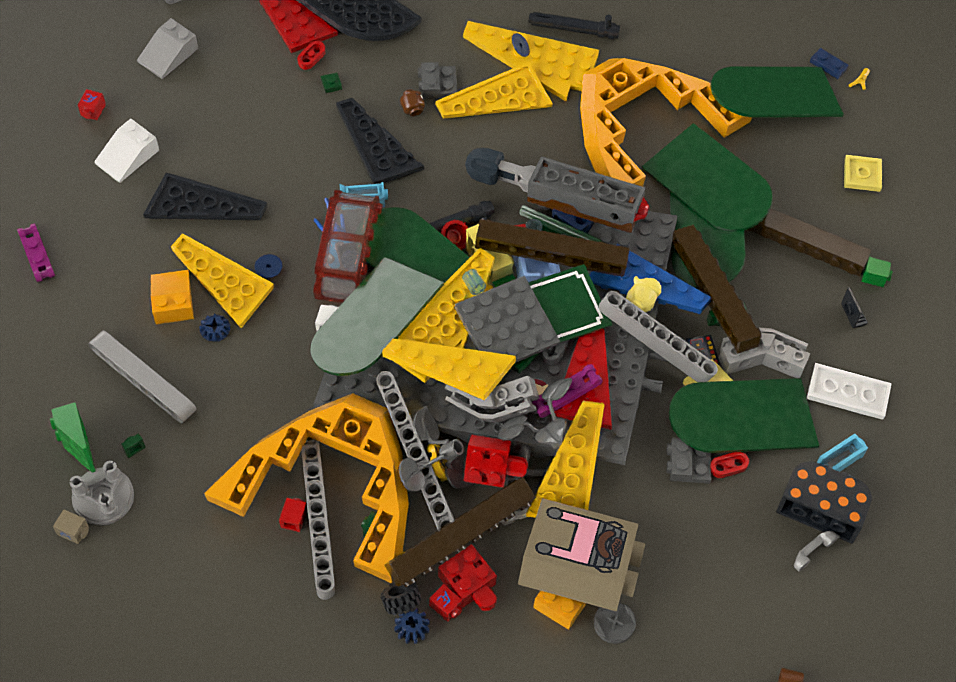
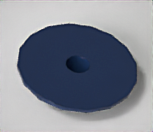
M519 33L513 34L512 44L516 52L522 57L528 56L530 49L526 39Z
M272 254L259 257L255 263V271L264 278L277 276L283 267L280 258Z

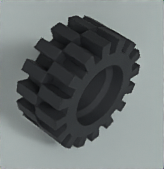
M415 582L407 587L404 585L396 586V584L393 585L391 583L389 588L385 587L380 595L384 608L390 615H397V613L401 615L404 611L407 613L410 611V608H416L415 605H419V601L422 599Z

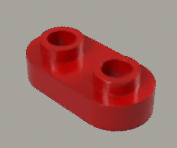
M320 41L311 42L298 55V66L305 70L314 67L325 55V45Z
M733 452L716 457L710 464L711 474L717 478H724L742 473L749 465V458L743 452ZM735 462H739L741 465L737 466ZM720 467L722 471H718L716 468Z

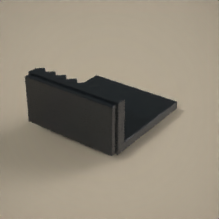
M848 287L841 302L842 308L852 328L867 325L866 317H864L863 311L851 288Z

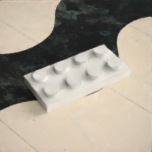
M815 363L807 399L883 420L892 383Z

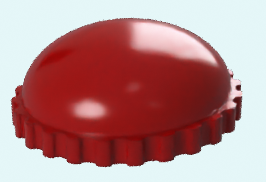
M459 220L447 222L441 229V234L460 250L466 248V229H468L466 223Z

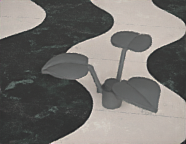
M572 378L553 382L542 394V398L548 400L547 403L553 419L549 425L539 431L529 422H526L527 417L525 415L515 416L502 426L497 439H513L523 431L524 427H529L537 433L535 439L538 443L550 444L553 449L559 448L564 439L563 433L566 428V421L564 419H556L552 401L560 399L567 392L572 383Z
M422 407L416 413L413 420L415 434L421 441L427 440L429 444L443 445L439 449L440 456L419 468L416 462L410 458L400 462L399 475L405 488L412 492L422 489L425 485V477L421 470L441 459L448 460L446 462L448 468L445 474L452 487L463 489L475 484L464 481L465 466L458 459V456L464 452L462 443L458 439L450 442L448 439L444 441L437 440L439 437L437 423L430 414L428 407Z

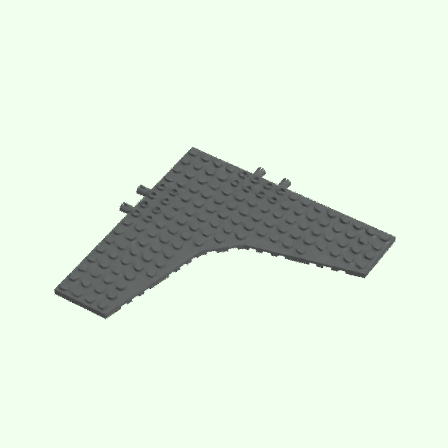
M648 211L645 219L636 221L632 233L594 222L588 234L601 239L603 243L619 244L620 246L630 248L629 251L666 271L677 215ZM594 284L601 301L610 291L619 293L618 290L611 288L606 290ZM657 300L653 308L646 312L655 320L659 307V301ZM611 320L612 326L604 328L612 430L601 428L596 460L625 465L641 393L643 390L661 393L663 381L651 380L645 377L648 360L656 359L665 362L667 360ZM579 337L568 340V347L557 364L547 365L543 361L542 351L520 374L510 368L497 386L525 376L540 378L548 384L565 379ZM553 351L551 355H548V357L555 355V351ZM383 356L373 366L357 374L337 376L325 372L314 402V408L354 393L387 408L376 380L381 372L388 371L397 380L413 420L416 413L422 407L427 406L437 423L439 432L455 436L469 443L471 435L497 438L500 429L508 421L505 420L499 423L486 422L445 400L447 396L450 397L453 393L445 388L447 384L434 378H430L424 383L394 361ZM389 378L385 379L383 386L390 385L392 380ZM463 395L459 397L463 402L470 403V399ZM393 396V397L390 399V403H391V404L397 403L398 400H399V397H398V396ZM479 406L475 409L479 414L493 415L502 412L499 409H483ZM531 412L523 414L527 417L526 422H529L539 431L553 421L551 414L543 418L538 414H531ZM400 414L397 421H404L406 414ZM564 419L566 421V428L563 433L564 437L572 423V420ZM524 427L518 436L510 439V452L518 454V457L526 458L527 462H529L530 456L546 459L548 456H555L559 448L553 449L550 444L538 443L535 439L537 433L529 427Z

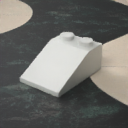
M130 119L117 129L95 160V164L121 183L159 151L157 139L134 120Z

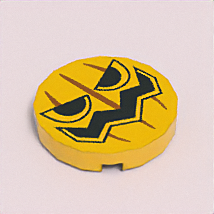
M428 444L427 451L432 453L430 461L440 456L439 449L441 446L439 444ZM441 459L432 464L436 476L442 482L447 480L445 474L448 468L446 466V459Z

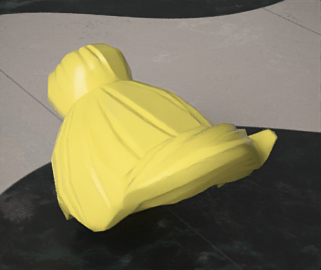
M635 276L634 285L627 293L626 299L646 313L653 308L657 297L661 294V285L654 278L639 279Z

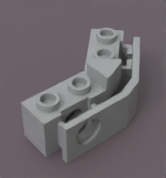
M759 328L762 333L759 347L739 354L729 338H723L719 361L727 375L763 364L791 377L800 378L810 356V353L806 352L808 343L772 328ZM791 343L796 344L795 348L789 345H791Z
M529 376L496 386L485 400L448 384L445 387L453 392L445 400L486 422L499 423L515 416L537 410L536 406L531 401L540 399L535 380ZM462 395L470 399V403L463 402L459 397ZM479 406L483 409H499L502 412L493 415L479 414L475 409Z

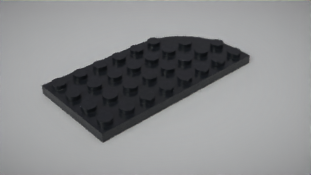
M296 0L342 33L361 40L384 41L394 39L408 33L422 21V17L397 0Z

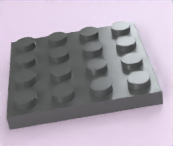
M525 276L456 303L454 306L478 351L516 356V362H519L560 343L556 332Z

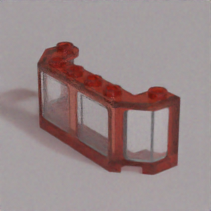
M335 190L334 197H330L315 265L316 281L313 288L315 299L343 303L362 282L363 275L366 276L367 264L365 262L371 253L369 242L374 239L373 223H377L378 214L382 213L383 204L380 203L379 196L371 197Z

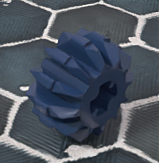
M415 608L414 612H411V609H409L410 611L406 614L403 612V614L399 615L400 618H395L396 626L394 631L399 633V639L405 638V643L407 644L410 642V639H413L414 644H417V638L424 640V633H429L430 631L428 627L430 620L425 619L426 613L422 612L419 614V609ZM413 623L415 627L411 628L409 624Z

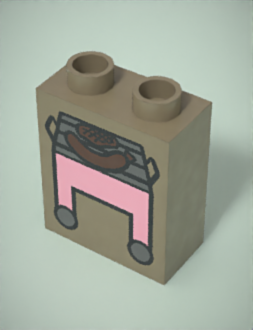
M542 498L523 556L518 584L617 611L621 595L633 597L639 573L627 569L628 565L640 567L646 543L635 541L638 529L637 523Z

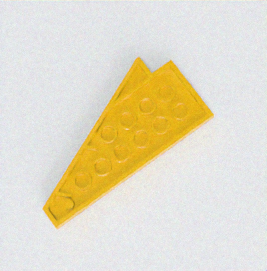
M471 21L467 22L463 33V38L512 69L529 62L543 88L564 101H567L570 89L582 92L583 74L595 68L599 55V50ZM519 33L526 39L530 49L528 56L522 57L516 52L512 44L513 34Z
M479 248L444 283V286L397 339L465 348L469 334L454 306L456 303L485 291L495 263V257ZM397 363L424 383L431 378Z

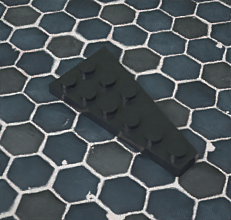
M349 98L336 102V108L373 184L386 183L424 170V165L418 162L410 151L407 152L392 134L378 124L375 118H371L357 101Z
M166 172L143 216L144 219L261 220L267 208V202Z

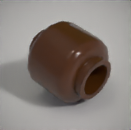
M413 89L403 92L400 103L404 113L412 117L420 115L425 107L421 93L417 90L413 91Z

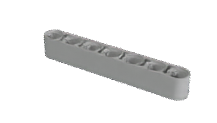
M616 291L608 292L599 303V310L605 316L696 382H708L717 373L718 368L712 360Z
M101 331L88 343L89 347L99 357L178 422L183 423L197 410L196 406L187 397L106 331Z

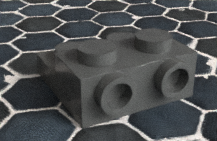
M438 62L421 63V67L418 68V78H422V81H419V92H422L423 99L444 98L457 92L456 66L439 67Z
M672 438L671 443H667V455H670V461H667L666 472L670 473V481L710 484L711 453L696 450L685 444L681 439Z

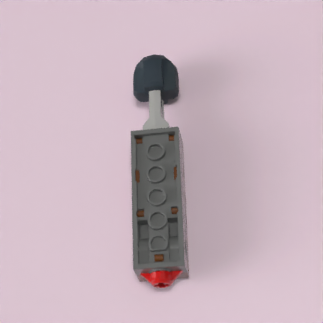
M479 147L472 150L466 159L465 167L467 173L478 182L494 185L498 180L518 185L523 191L528 192V202L632 233L636 221L645 219L650 206L644 198L645 187L545 157L540 158L537 166L529 165L523 167L504 161L503 152Z

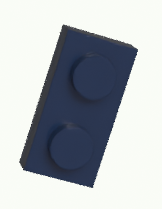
M822 48L810 59V63L817 67H822L823 71L836 79H839L849 66Z

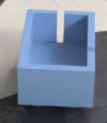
M513 256L517 277L525 276L528 282L561 272L559 264Z

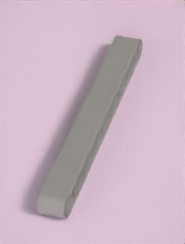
M388 371L381 372L377 376V385L407 457L413 459L419 468L429 462L430 459L423 442L414 432L413 418L397 380L392 373ZM389 378L392 380L390 385L383 386L385 379ZM393 396H398V402L391 404L390 399ZM400 414H406L404 421H397ZM414 432L412 439H405L406 433ZM419 449L422 451L418 458L412 457V453L415 450ZM432 465L426 467L429 468V473L424 476L425 485L421 491L437 529H440L444 524L454 520V516ZM431 486H436V493L433 495H428V488ZM443 504L445 506L444 511L439 514L435 513L436 506Z
M311 439L306 440L301 451L316 593L319 598L327 600L333 597L335 593L320 447L319 441ZM310 454L315 455L313 458H308L307 456ZM312 472L318 473V474L315 475V476H310V475H309V474L312 473ZM314 490L319 491L318 494H311ZM314 509L322 510L319 513L312 512ZM318 527H322L324 529L321 532L315 531V529ZM319 546L326 547L323 551H318L316 548ZM322 565L328 566L326 570L318 569ZM325 584L330 586L327 590H323L320 587Z

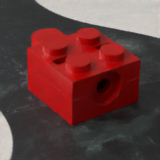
M471 435L467 448L464 481L504 488L507 475L523 477L526 474L528 462L524 457L509 455L510 440Z
M472 544L438 567V577L462 599V608L473 600L483 611H489L495 607L497 597L491 588L496 585L497 575Z

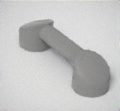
M834 531L819 534L799 551L794 562V568L798 572L803 570L810 563L811 560L807 556L822 543L827 548L830 547L839 536Z

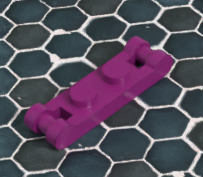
M35 223L31 224L28 228L17 229L36 281H43L42 279L46 277H55ZM27 235H34L33 237L26 238Z
M592 364L585 366L582 371L570 377L572 378V383L567 392L560 399L552 401L554 411L596 388L603 382L601 377L596 375V369ZM589 377L590 380L585 383L584 379ZM541 394L539 395L540 399L531 402L538 409V415L543 418L551 413L549 406L543 404L548 400H544Z

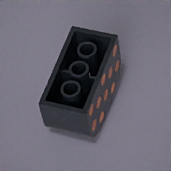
M808 461L800 463L794 468L776 513L822 532L834 531L839 536V539L853 544L863 527L872 496L867 485L861 480L852 477L848 473L834 470L828 465Z

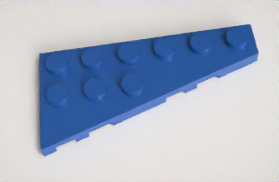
M629 251L624 277L595 271L589 274L593 284L599 285L602 289L606 290L608 288L618 290L619 293L625 295L633 287L635 276L639 279L654 278L661 285V294L656 299L659 301V304L666 305L668 303L676 305L678 309L698 314L703 312L712 298Z

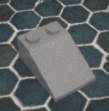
M170 18L158 28L137 59V62L163 79L198 50L196 35Z

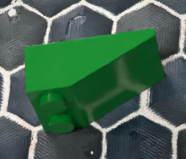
M76 403L51 409L53 418H50L53 430H55L57 441H62L64 448L90 472H96L85 426Z

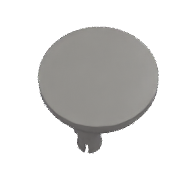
M107 461L103 467L96 468V472L92 473L89 471L82 477L74 476L70 479L73 508L76 514L85 518L89 524H112L124 517L133 504L134 489L130 479L117 468L115 462Z

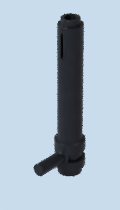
M533 12L529 14L528 23L534 26L597 35L599 38L609 37L608 39L612 40L614 38L618 39L620 25L612 22V16L609 14L605 16V21L600 20V22Z
M484 200L479 202V205L473 204L468 206V209L430 222L429 224L441 233L443 226L451 220L463 221L466 224L477 223L480 219L488 220L491 215L495 214V210L490 200L487 202Z

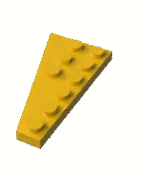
M527 62L437 100L435 105L443 119L547 108L552 107L553 103L530 63Z
M183 233L171 246L172 251L240 328L245 325L274 289L272 282Z
M394 338L382 350L383 357L482 400L489 396L516 362V356Z
M582 402L535 494L536 498L532 500V505L529 506L525 514L526 517L536 518L542 498L588 510L604 410L603 403Z

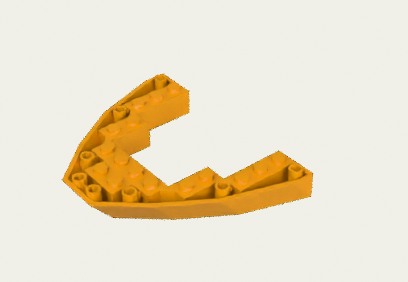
M613 58L583 74L580 110L584 145L595 173L643 187L646 175L619 146L624 141L626 129L611 114L614 110L656 86L677 110L691 102L724 138L750 123L752 117L735 114L720 105L711 92L709 82L664 66L626 58Z
M352 393L310 410L261 439L204 493L209 502L244 517L271 465L274 464L287 471H291L308 437L374 465L377 468L362 496L364 505L378 511L353 561L356 568L393 583V579L384 564L403 553L409 500L407 489L399 475V464L403 460L402 450L390 413L384 406Z

